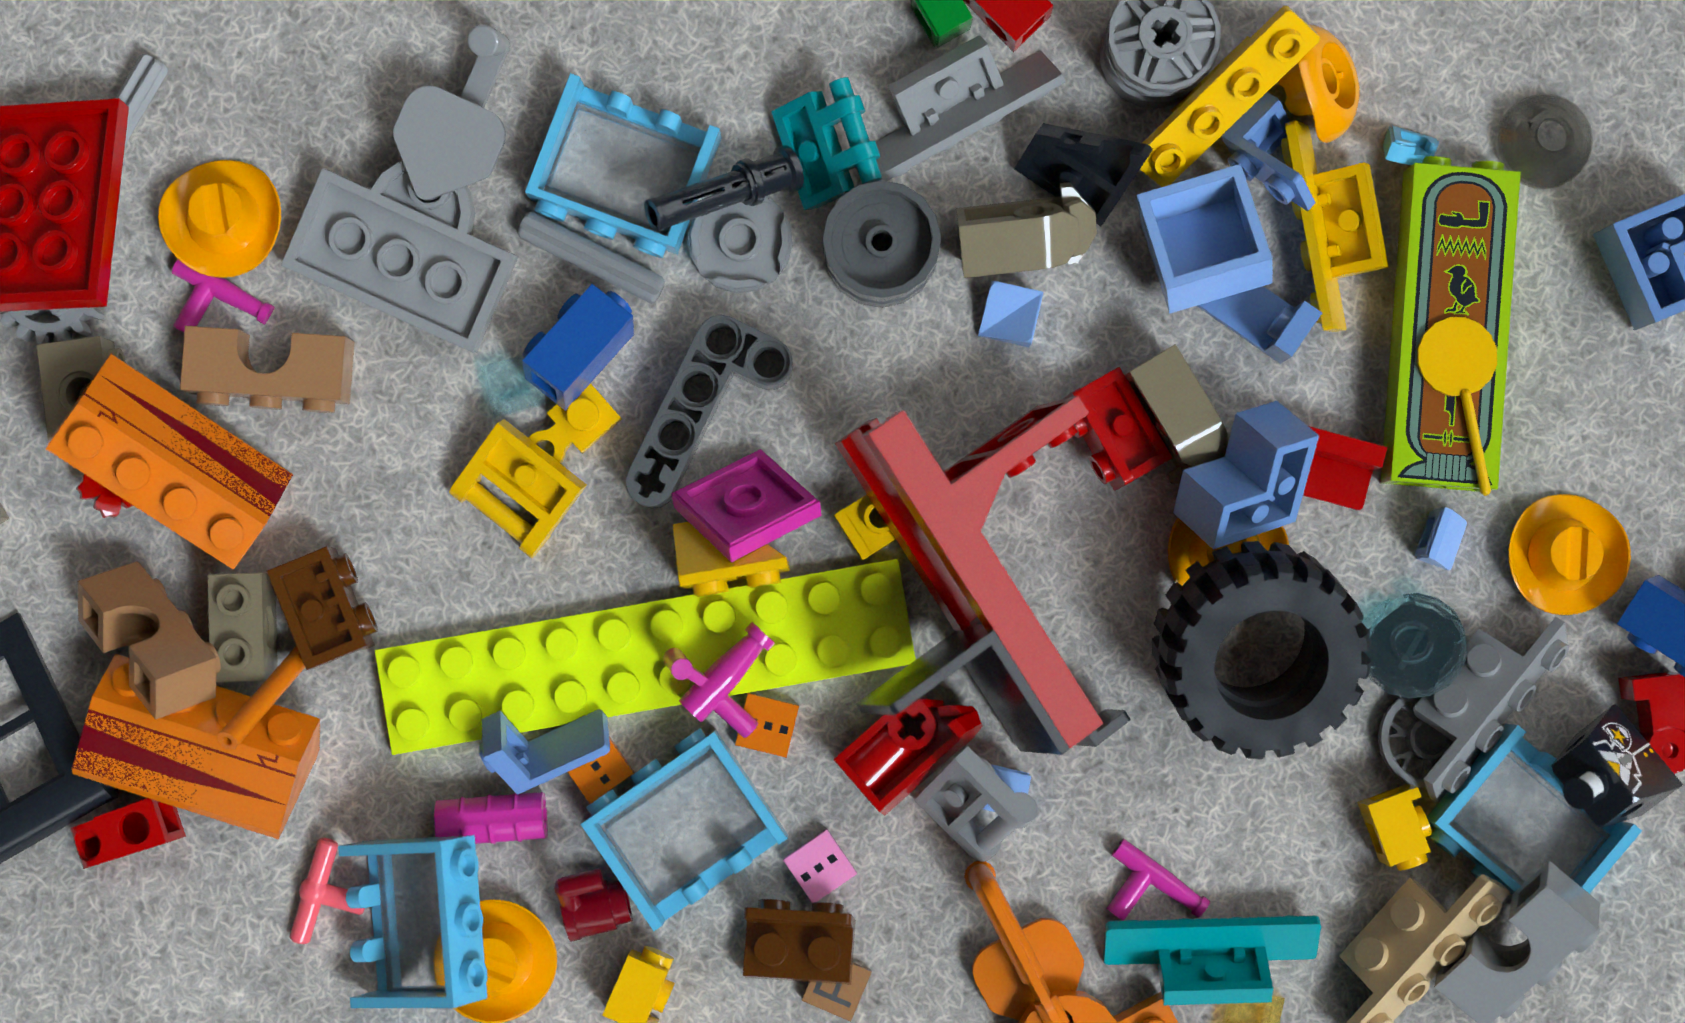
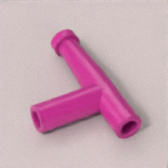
M177 259L172 268V274L195 286L173 324V327L182 332L185 331V326H198L214 297L256 317V320L264 325L275 309V306L267 302L264 304L230 281L194 271L179 259Z
M1124 838L1120 841V846L1112 852L1111 856L1133 872L1106 908L1124 921L1151 884L1192 910L1191 914L1197 918L1203 915L1210 904V900L1204 896L1200 897L1170 871Z

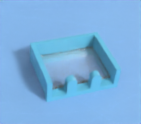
M570 73L525 193L531 201L537 203L534 210L546 217L564 222L566 215L569 214L585 220L584 229L597 236L613 240L617 232L636 239L633 247L648 255L663 258L665 251L678 255L690 220L667 227L663 231L655 232L646 218L644 202L649 198H656L694 183L705 181L722 139L720 128L709 125L706 132L682 123L681 117L671 111L661 109L658 114L636 106L629 96L620 92L611 91L609 96L585 87L579 76ZM697 199V200H694V201H691V202H688V203L683 204V205H687V204L696 202V201H698V199Z
M1505 723L1503 725V733L1496 745L1487 753L1482 751L1471 766L1468 778L1461 788L1455 793L1448 791L1430 814L1426 816L1430 826L1435 829L1429 837L1452 857L1455 858L1459 852H1462L1476 864L1470 871L1475 878L1484 874L1501 883L1509 890L1511 895L1548 861H1551L1590 894L1642 830L1635 824L1624 821L1602 828L1596 825L1584 810L1575 809L1570 806L1563 796L1564 785L1552 770L1551 765L1556 758L1547 752L1538 751L1523 738L1526 731L1519 725Z
M701 728L674 746L680 755L662 767L656 758L630 776L636 785L619 798L612 789L586 807L591 817L581 823V826L653 931L663 926L668 918L688 904L692 905L704 897L711 888L733 873L736 874L753 862V859L776 843L779 845L788 838V833L717 730L706 737Z
M475 835L367 840L338 846L339 857L368 856L370 883L350 887L346 893V903L350 908L372 907L374 937L354 941L350 948V956L354 962L376 961L378 990L350 997V1007L456 1008L487 999L486 982L488 973L484 959L483 914L480 909L479 861L476 855Z

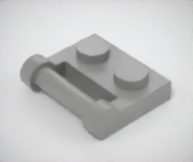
M968 746L914 799L973 859L980 862L988 861L1000 850L1001 842L1016 828L1021 829L1028 826L1038 814V807L1033 797L1023 792L1015 793L996 775L991 764L984 758L977 756ZM988 804L998 816L987 826L978 827L971 819Z

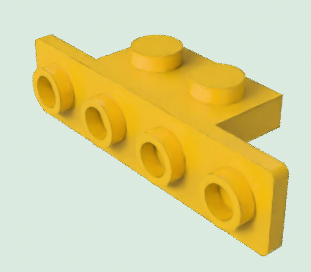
M1282 6L1251 37L1247 36L1199 85L1171 110L1172 114L1142 142L1154 149L1140 170L1161 187L1171 185L1319 43L1320 37L1317 32L1289 6Z
M1299 121L1285 123L1287 137L1282 138L1281 141L1285 164L1302 175L1316 202L1309 211H1306L1291 201L1296 218L1303 220L1306 240L1301 241L1300 244L1302 261L1305 269L1308 272L1312 271L1316 292L1310 294V305L1322 312L1316 322L1322 323L1324 331H1344L1347 327L1338 279L1389 267L1370 164L1363 162L1318 173L1309 126Z

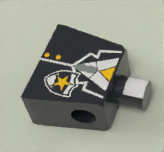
M1616 703L1575 734L1551 765L1553 773L1564 785L1563 796L1566 802L1575 809L1584 810L1593 822L1602 828L1642 816L1683 785Z

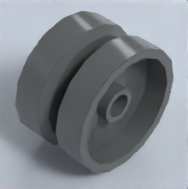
M879 180L856 186L838 199L826 219L823 235V254L828 275L841 293L858 304L884 308L905 303L923 290L935 271L941 242L937 216L923 196L904 184ZM882 235L883 241L891 239L892 245L886 251H877L872 246L873 237Z

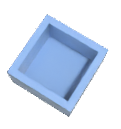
M1241 164L1137 194L1140 223L1169 314L1273 283V258Z

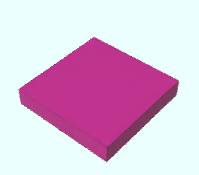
M761 449L671 493L674 508L730 562L822 516L820 501Z

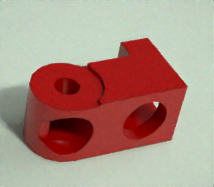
M963 0L1013 52L1051 17L1053 4L1049 0Z
M1672 671L1618 677L1621 699L1636 701L1641 735L1674 774L1682 772L1685 769V677L1678 672Z
M150 798L93 817L94 820L70 828L83 869L186 837L177 808Z

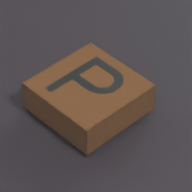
M853 963L851 985L809 982L802 1001L851 1022L872 970Z

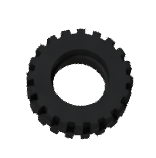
M1259 541L1242 542L1241 552L1232 553L1228 546L1213 551L1212 555L1215 560L1204 567L1197 560L1185 570L1190 578L1183 585L1174 582L1165 594L1171 605L1169 609H1158L1154 625L1160 635H1156L1151 639L1152 655L1158 664L1155 668L1158 679L1182 721H1186L1192 733L1203 742L1211 740L1217 750L1232 755L1240 747L1245 757L1249 759H1263L1268 750H1273L1277 757L1280 758L1294 754L1293 746L1305 742L1310 748L1321 742L1323 739L1319 734L1330 725L1334 730H1337L1347 719L1343 713L1348 704L1352 706L1358 704L1364 692L1358 684L1359 678L1366 679L1370 673L1371 660L1364 652L1372 646L1370 633L1362 623L1364 615L1356 601L1328 569H1325L1316 558L1304 551L1296 554L1290 545L1274 542L1270 545L1269 551H1267ZM1268 611L1290 612L1302 618L1304 622V639L1301 650L1293 664L1279 677L1265 684L1252 687L1233 686L1218 680L1215 675V660L1219 647L1227 634L1237 624L1250 616Z

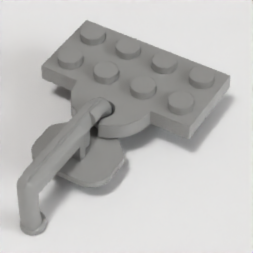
M484 24L476 25L468 34L469 48L478 57L461 97L439 87L422 86L415 89L406 98L393 129V137L402 161L382 172L371 189L328 169H321L281 263V266L472 353H477L519 257L471 235L475 219V209L472 193L467 186L482 181L492 174L506 140L503 122L495 113L485 109V105L510 50V40L497 29ZM424 200L435 201V202H433V203H427V202H425Z

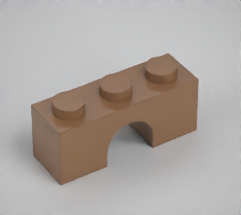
M185 326L180 390L196 394L197 404L229 406L230 397L250 398L249 407L281 410L282 400L303 401V411L335 413V404L350 405L355 342L346 336L292 333L290 354L284 365L274 372L261 374L253 368L249 359V334L239 329Z
M138 561L78 580V621L103 653L119 647L129 646V686L155 720L216 697V673L220 672L221 663L215 647L210 642L205 643L193 629L188 614L184 610L178 611L167 597L165 588L160 580L157 578L152 579Z

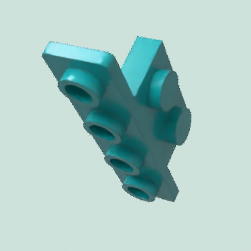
M1294 915L1281 917L1109 921L1105 924L1104 963L1106 965L1157 964L1163 1005L1272 1002L1274 988L1268 961L1315 959L1318 952L1321 923L1318 916Z

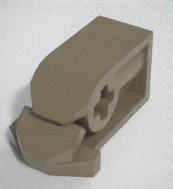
M1070 182L1060 183L1061 196L956 208L964 278L1042 270L1066 263L1068 265L1078 263L1083 254L1089 249L1097 234L1095 211L1077 193Z
M1176 344L1125 375L1172 456L1171 460L1175 464L1176 469L1166 474L1171 484H1180L1183 470L1225 457L1230 436L1228 437L1227 430L1219 414Z

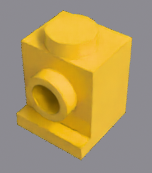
M867 494L834 514L837 522L863 561L896 540L888 526L877 528L871 524L869 515L875 509V506Z
M1409 784L1357 802L1379 862L1390 867L1396 865L1398 871L1411 869L1428 861L1426 853L1431 852L1426 841V837L1432 835L1429 821L1421 806L1414 807L1412 800L1422 796L1417 786Z
M644 946L642 953L632 949L627 956L602 1016L618 1023H658L659 1019L651 1016L650 1013L652 1009L662 1013L675 983L667 980L666 976L674 958L650 946Z

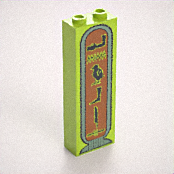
M1426 156L1422 163H1414L1403 172L1383 446L1388 448L1383 467L1381 468L1380 484L1480 492L1461 397L1447 396L1435 391L1423 379L1417 366V348L1423 334L1434 323L1446 318L1466 317L1480 323L1492 335L1497 347V366L1492 379L1481 390L1471 393L1491 491L1498 490L1521 172L1504 170V164L1497 161L1472 162L1471 167L1451 166L1452 160L1450 158Z

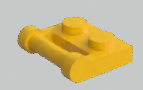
M503 419L497 422L450 488L449 494L461 503L467 500L521 543L519 549L532 559L550 538L552 532L586 488L587 484ZM482 476H485L539 519L534 527L479 484Z

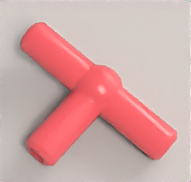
M320 838L317 841L307 878L302 881L299 887L301 899L289 936L295 943L307 944L311 941L321 904L358 915L363 914L365 908H350L347 905L346 893L348 889L327 884L339 846L335 840Z

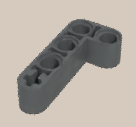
M714 315L706 319L699 327L628 471L626 488L630 497L641 506L651 509L661 508L672 500L671 493L678 490L733 376L761 389L775 390L781 388L789 381L794 369L792 354L788 347L780 340L733 317ZM723 328L731 330L737 337L736 345L732 351L727 354L718 355L708 349L707 342L712 332ZM764 352H776L785 361L782 372L776 377L765 378L755 371V361ZM694 376H705L713 382L712 394L703 402L695 403L689 401L684 394L685 384ZM671 423H682L689 429L690 436L687 444L679 450L672 451L666 449L661 443L662 431ZM655 449L665 459L678 462L674 471L664 464L659 474V480L665 485L664 490L661 494L652 491L649 497L645 498L642 496L644 487L638 481L642 474L651 476L654 473L658 462L648 457L651 451Z

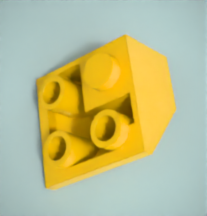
M689 522L673 524L679 585L685 589L693 588L694 596L701 597L729 592L727 582L746 579L747 585L750 588L781 583L780 573L790 571L787 557L768 544L730 562Z

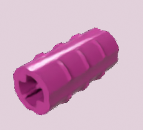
M543 792L518 795L514 793L498 796L488 794L485 797L464 798L462 796L460 799L436 800L434 821L436 837L475 835V844L491 843L495 845L496 842H522L523 840L545 839L548 836L546 797Z

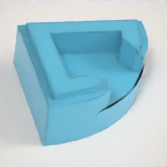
M1392 125V127H1388L1383 142L1385 160L1408 165L1422 163L1424 157L1435 155L1439 141L1436 138Z

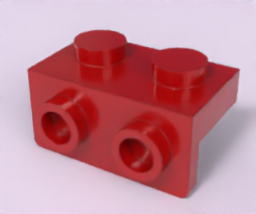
M1120 366L1086 386L1076 389L1065 397L1069 398L1078 395L1090 413L1074 424L1078 431L1074 436L1077 438L1083 436L1093 454L1089 457V462L1094 473L1103 484L1110 483L1114 491L1172 459L1170 452Z

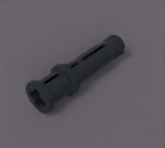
M788 145L777 147L773 155L755 161L748 158L737 161L729 173L645 200V215L651 228L655 232H660L667 227L707 215L740 202L745 205L755 206L761 204L765 196L786 190L791 193L801 190L804 183L803 169L794 150ZM709 195H713V196H710V197L701 199V200H699V201H696V202H693V203H690V204H687V205H683V204H686V203H688V202H691V201H694V200H697V199H700V198H703V197H706V196H709Z

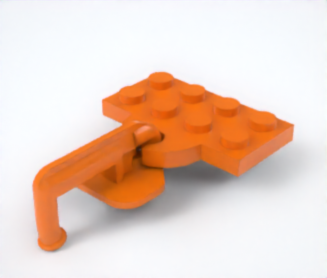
M975 861L967 867L964 875L965 882L970 889L975 891L999 937L998 940L983 947L975 956L972 964V974L975 983L992 1012L1019 1020L1018 1023H1178L1170 1006L1163 1005L1161 992L1113 1016L1101 1000L1084 991H1077L1076 989L1084 968V959L1067 927L1053 918H1039L1021 927L996 880V873L992 865L986 861Z

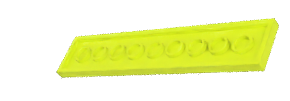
M894 559L785 578L781 579V583L753 588L745 585L728 588L729 592L701 597L694 596L693 594L375 650L392 755L482 740V719L498 711H501L516 729L522 733L562 726L598 709H601L607 717L682 705L679 702L680 698L693 686L694 682L688 678L679 680L672 675L663 660L665 652L671 648L680 649L692 666L704 674L718 658L748 634L745 629L751 622L758 626L775 644L769 651L765 648L761 651L740 682L728 694L729 696L909 665L916 658L899 561Z

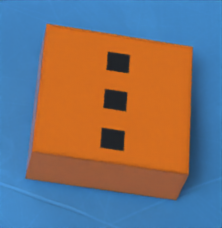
M748 693L744 710L758 722V725L746 738H743L738 733L735 745L787 758L799 705Z
M610 736V751L606 755L568 771V774L589 804L635 773Z

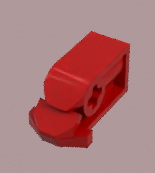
M918 699L897 715H883L833 760L872 805L885 816L960 748L968 744L983 725L978 711L973 706H945L943 700ZM910 716L915 721L926 718L921 725L925 735L918 741L911 735L904 740L902 738L907 731L903 722Z

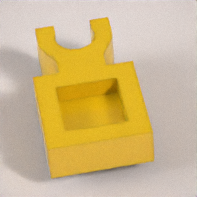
M590 383L581 395L570 404L566 411L556 404L547 412L549 417L555 422L550 429L534 432L528 438L537 445L542 441L551 442L554 446L552 457L562 464L566 451L572 444L581 453H584L620 422L622 418Z

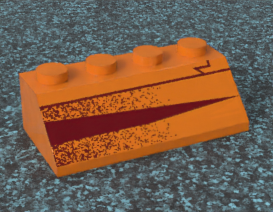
M112 353L50 437L45 448L233 570L265 527L293 476L288 470Z
M115 654L92 695L72 766V773L279 840L317 759L320 749V718L273 704L234 750H229L218 742L217 736L251 696L216 686L215 698L155 720L129 686V658Z

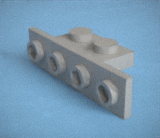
M979 35L888 85V89L904 127L876 141L881 156L877 159L882 175L881 180L888 181L893 177H899L907 173L911 167L939 152L949 150L960 140L984 127L996 124L1004 116L1031 101L1043 98L1049 91L1065 83L1063 74L1042 51L999 74L988 43Z
M1555 617L1524 656H1521L1478 628L1464 646L1465 654L1460 669L1447 685L1429 694H1424L1415 705L1413 710L1417 718L1453 741L1452 745L1424 778L1429 798L1439 803L1448 791L1455 793L1461 788L1470 774V763L1481 750L1487 753L1496 745L1504 730L1502 724L1513 710L1521 712L1529 704L1536 692L1535 683L1546 670L1553 672L1563 662L1569 650L1564 621Z

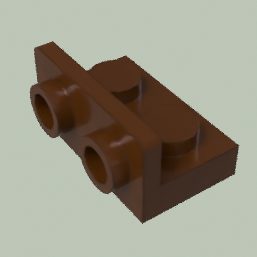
M326 546L267 570L306 670L315 669L356 651L366 650L375 646L371 634L378 632L377 623L369 605L366 602L359 605L351 585L358 583V577L352 561L346 553L338 555L336 548Z
M759 899L758 908L745 907L744 919L747 921L743 976L745 978L851 985L856 920L852 914L843 913L844 905L814 902L812 903L811 911L790 910L791 902Z

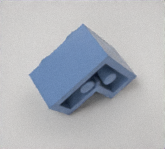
M1685 194L1613 223L1593 234L1634 331L1685 311Z
M1278 401L1236 413L1225 457L1183 470L1173 513L1212 549L1296 522L1319 435Z

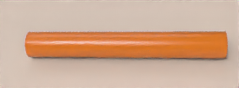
M297 645L218 734V742L224 748L234 750L305 669Z

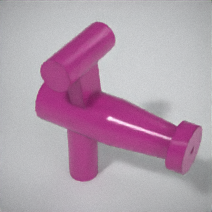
M753 622L745 629L748 634L718 658L704 674L694 668L678 648L668 649L663 657L665 665L676 679L684 680L688 678L694 682L693 686L680 698L679 702L700 722H703L712 711L716 712L743 738L748 737L756 729L758 722L728 694L740 682L764 648L769 651L775 644Z

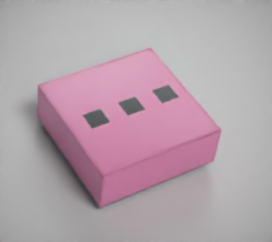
M825 829L783 859L812 903L819 901L857 874L828 829Z

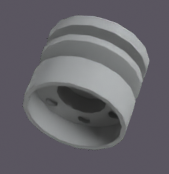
M1120 0L1100 41L1099 63L1106 82L1120 98L1139 107L1164 108L1179 103L1201 83L1220 49L1221 25L1214 6L1208 0ZM1163 31L1168 32L1171 38L1162 47L1157 46L1153 42L1155 36L1160 35Z

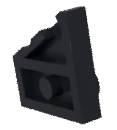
M1043 123L1035 133L1014 170L1055 197L1061 196L1060 183L1070 182L1077 193L1095 211L1096 224L1102 227L1154 148L1144 143Z

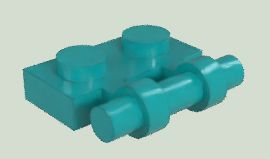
M843 77L829 83L834 103L828 106L822 91H811L771 111L782 146L788 145L791 147L800 160L804 183L801 190H798L804 210L822 207L839 199L855 188L849 172L853 168L857 167L862 184L882 179L877 159L881 156L876 141L869 140L861 116L866 111L861 96L854 95L849 77ZM842 122L850 146L849 149L842 151L834 125Z

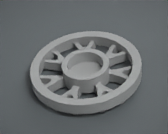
M1424 694L1402 695L1387 708L1381 719L1378 731L1380 753L1386 766L1398 779L1406 784L1426 789L1424 778L1434 767L1432 760L1441 758L1451 746L1452 741L1415 716L1413 708L1418 703V698L1423 697ZM1412 701L1413 708L1410 709L1405 704ZM1400 709L1405 711L1414 721L1410 724L1407 731L1392 721ZM1391 727L1394 730V733L1389 735ZM1405 737L1408 750L1393 756L1389 739ZM1413 755L1423 760V767L1419 778L1413 777L1405 771ZM1398 759H1401V760H1402V763H1401L1400 766H1399V764L1396 762V760H1398ZM1475 759L1470 763V767L1474 763Z

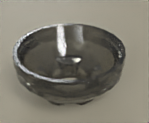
M1538 94L1516 102L1506 111L1499 122L1495 146L1498 158L1504 164V169L1521 172L1520 183L1534 189H1551L1570 182L1583 170L1592 151L1593 134L1585 113L1575 103L1555 94ZM1552 121L1563 127L1566 133V142L1561 150L1551 151L1540 144L1538 129L1543 122Z

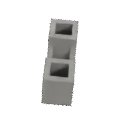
M1548 861L1512 894L1509 921L1521 930L1527 939L1517 945L1505 946L1494 943L1480 931L1476 930L1465 942L1466 947L1462 955L1453 963L1443 966L1437 973L1435 988L1477 1023H1492L1499 1016L1503 1019L1508 1018L1519 1008L1527 991L1535 984L1544 986L1549 983L1558 973L1562 961L1574 950L1578 953L1585 951L1596 940L1600 932V902L1551 861Z

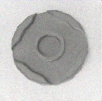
M765 196L764 201L755 206L745 205L740 202L694 218L688 233L690 257L700 275L716 288L733 293L758 291L774 282L788 265L793 247L790 222L781 207L769 196Z

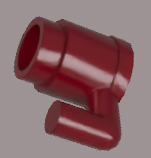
M600 868L564 876L557 879L554 883V892L560 904L563 923L570 942L616 930L618 925L633 921L628 893L619 881L608 883L607 880H603Z

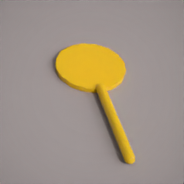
M1449 317L1434 323L1423 334L1417 348V366L1423 379L1435 391L1447 396L1461 397L1480 492L1482 495L1487 496L1491 492L1471 393L1481 390L1492 379L1497 366V347L1492 335L1480 323L1466 317Z

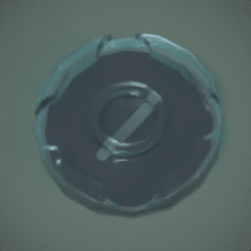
M1420 593L1403 594V598H1396L1392 601L1389 598L1377 604L1363 620V624L1369 630L1372 645L1369 650L1364 651L1371 660L1370 680L1385 692L1404 698L1431 696L1448 687L1462 672L1468 654L1465 629L1455 610L1437 597Z

